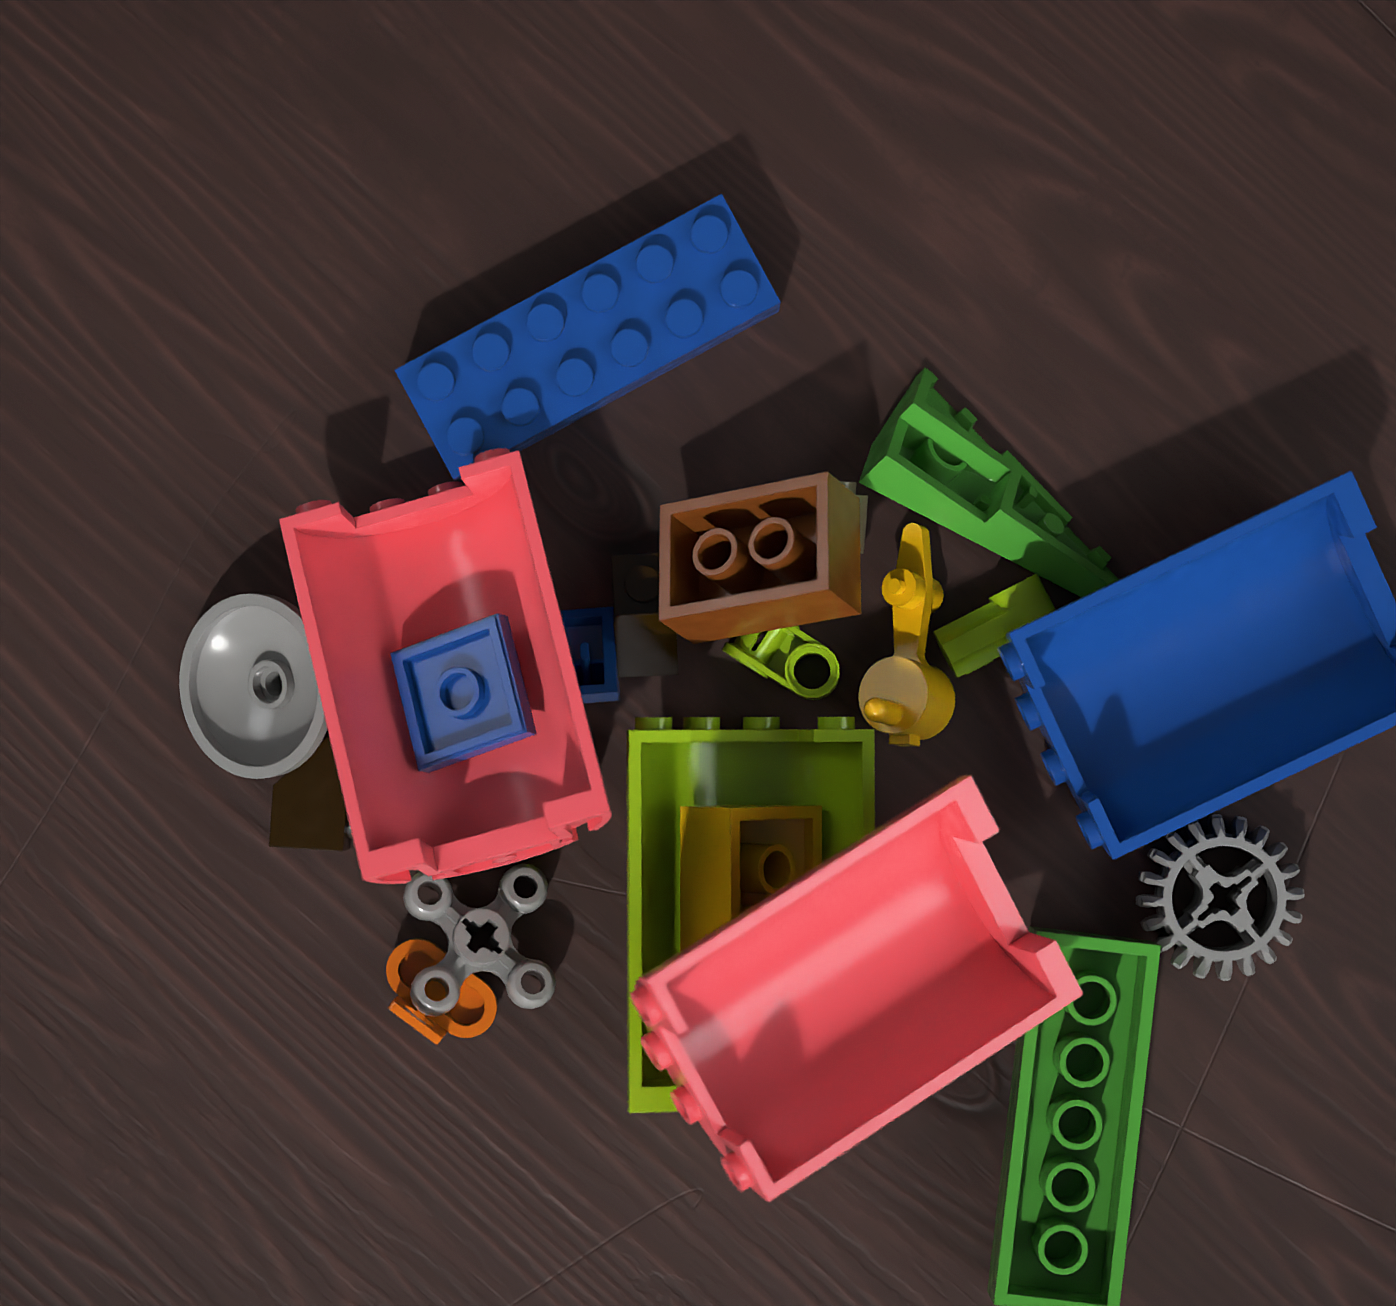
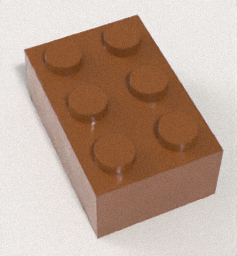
M828 471L660 505L659 621L692 644L861 614L860 498Z

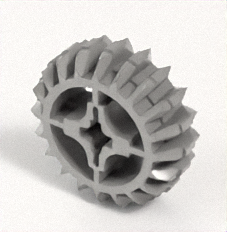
M1210 814L1207 822V834H1204L1200 823L1196 820L1185 826L1189 838L1186 842L1174 831L1164 836L1166 843L1174 850L1169 856L1160 850L1150 849L1147 856L1152 861L1162 865L1158 875L1149 871L1139 872L1138 880L1146 884L1155 885V893L1136 896V904L1140 907L1156 908L1157 914L1145 917L1140 924L1145 931H1154L1163 927L1164 932L1154 941L1161 945L1160 953L1170 949L1175 944L1177 945L1170 961L1171 965L1181 969L1194 955V976L1204 979L1209 973L1212 961H1214L1218 978L1222 981H1228L1232 976V961L1236 960L1239 969L1244 975L1251 976L1255 974V964L1251 957L1253 953L1256 952L1260 959L1268 964H1272L1277 958L1275 952L1267 945L1268 942L1274 939L1285 946H1289L1292 943L1293 938L1288 933L1280 930V925L1283 920L1291 923H1300L1302 914L1286 909V901L1302 899L1305 894L1303 888L1285 887L1284 880L1295 877L1300 872L1298 865L1295 863H1287L1281 866L1276 865V862L1288 850L1285 843L1276 842L1267 849H1263L1269 837L1270 831L1268 828L1259 825L1251 832L1248 838H1245L1247 831L1246 818L1235 816L1230 824L1228 833H1225L1222 815ZM1232 846L1247 854L1251 860L1242 867L1236 866L1225 874H1218L1210 865L1205 864L1197 853L1212 847ZM1182 867H1184L1187 871L1186 875L1193 884L1194 895L1192 901L1182 910L1184 914L1176 920L1172 904V892L1177 875ZM1263 875L1266 884L1267 901L1264 914L1259 924L1255 926L1253 923L1254 919L1247 910L1246 900L1249 892L1258 884L1257 879ZM1213 884L1225 888L1231 886L1232 890L1226 895L1227 901L1230 903L1227 910L1215 906L1208 907V904L1214 898L1209 890ZM1222 920L1230 929L1235 930L1242 940L1228 946L1208 947L1197 944L1188 935L1198 927L1204 928L1213 921Z

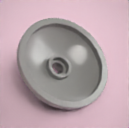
M250 593L226 598L205 612L187 639L180 665V699L190 732L202 751L214 763L234 775L251 779H263L281 776L293 771L311 757L321 744L328 729L300 609L274 595Z

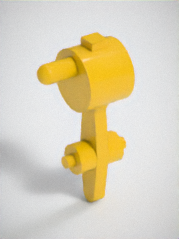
M909 523L902 531L896 569L891 570L882 582V595L886 602L892 605L894 655L877 661L868 669L861 681L858 695L860 710L865 720L876 730L888 733L889 744L896 746H920V740L937 735L947 726L955 708V692L950 679L942 670L929 665L925 659L930 615L938 610L944 597L941 584L932 576L929 530L922 525Z

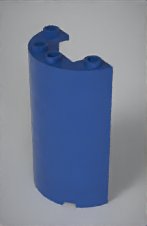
M1352 471L1338 475L1006 633V644L998 647V652L1013 681L1019 680L1024 692L1014 698L1016 705L1030 731L1039 727L1049 748L1040 753L1041 759L1055 786L1066 782L1082 812L1075 817L1091 849L1102 845L1108 855L1114 860L1396 726V601L1365 533L1376 529L1377 526Z

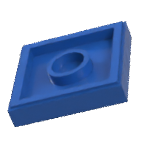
M497 613L390 653L418 771L430 773L537 734L508 616Z

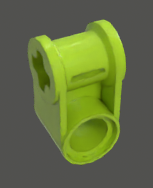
M799 626L768 631L755 651H752V648L762 632L737 636L733 643L726 642L721 649L765 679L770 678L795 695L806 700H819L828 696L836 688L839 680V663L835 654L828 647L799 630ZM807 655L822 657L828 662L830 667L828 681L817 689L802 687L795 678L797 663Z

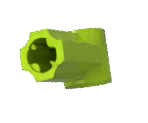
M1037 573L989 597L990 603L933 631L938 646L956 678L964 674L967 675L999 657L998 647L1006 644V633L1056 610Z

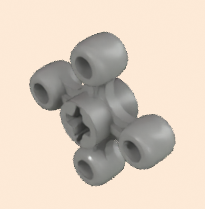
M523 863L512 866L501 878L498 894L494 901L481 908H471L460 903L454 896L451 883L447 878L433 880L432 876L428 877L422 872H418L411 877V881L406 884L403 894L406 909L419 920L432 921L439 925L446 933L448 940V949L443 960L434 966L424 968L415 976L411 983L410 996L412 1003L418 1011L428 1016H440L448 1013L459 1000L460 989L464 980L471 974L480 971L491 972L500 977L506 986L508 997L521 1008L535 1009L542 1007L551 999L556 987L553 970L541 960L528 959L519 954L511 940V930L515 921L523 914L534 912L543 904L547 897L548 882L546 876L539 868ZM517 880L529 882L533 889V896L529 898L518 896L513 888L514 882ZM424 886L432 887L438 893V902L432 905L424 904L418 897V889ZM482 927L489 929L492 935L487 943L493 951L491 952L484 947L476 953L471 951L467 947L471 935L465 929L469 928L473 932H478ZM531 974L538 978L541 985L539 993L529 994L522 988L521 978L523 975ZM431 981L441 983L445 988V998L441 1001L429 999L425 994V984Z

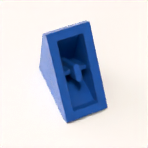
M614 608L560 610L583 703L620 701L613 622Z

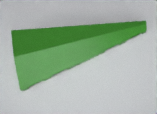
M924 368L915 377L872 443L859 483L1035 574L1037 573L1039 576L1080 597L1119 580L1106 567L1111 559L1108 553L1101 546L1090 550L1067 526L1073 517L1008 450L1000 454L991 448L972 428L977 418L966 407L956 412L934 389L938 378L927 368Z

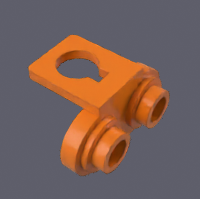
M426 939L407 940L393 950L387 961V980L394 992L398 994L387 1008L436 1045L439 1044L447 1032L460 1038H472L484 1033L496 1017L498 1002L492 987L475 973L464 980L461 985L459 1000L448 1013L440 1016H428L417 1010L410 996L411 983L415 976L424 968L434 966L442 961L447 952ZM431 981L425 984V994L429 999L441 1001L445 998V988L441 983Z

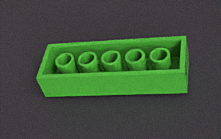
M1029 926V932L1056 940L1084 995L1016 1039L987 1292L993 1304L1000 1306H1120L1161 945L1151 940Z

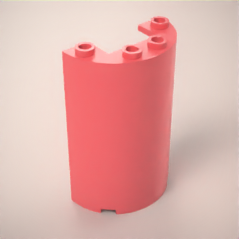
M497 448L482 452L474 457V463L459 467L461 479L466 485L458 481L442 483L430 488L427 492L428 496L409 502H405L401 498L383 500L370 506V513L353 517L339 502L332 504L330 500H316L297 507L295 515L279 519L362 879L367 882L380 884L407 883L411 881L409 872L411 870H419L428 877L432 876L433 880L508 865L579 840L576 827L587 822L589 831L598 830L611 818V810L519 450L510 452L506 448ZM497 613L508 616L537 734L430 773L418 771L390 653Z
M971 775L957 777L636 980L635 990L630 993V996L648 1031V1034L640 1038L641 1044L649 1059L658 1070L667 1069L677 1087L670 1092L675 1107L689 1125L697 1121L700 1123L709 1138L724 1156L721 1158L722 1166L739 1191L743 1192L751 1187L763 1199L770 1202L1084 995L1056 940L1028 931L990 858L983 841L997 833L999 829Z

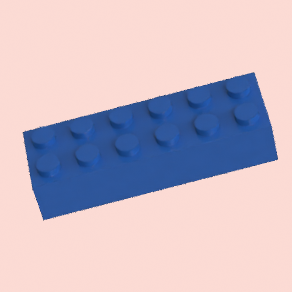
M720 194L395 369V372L452 478L455 481L463 482L459 467L474 463V457L478 454L497 448H506L510 452L519 450L520 452L779 312L781 302L726 200Z

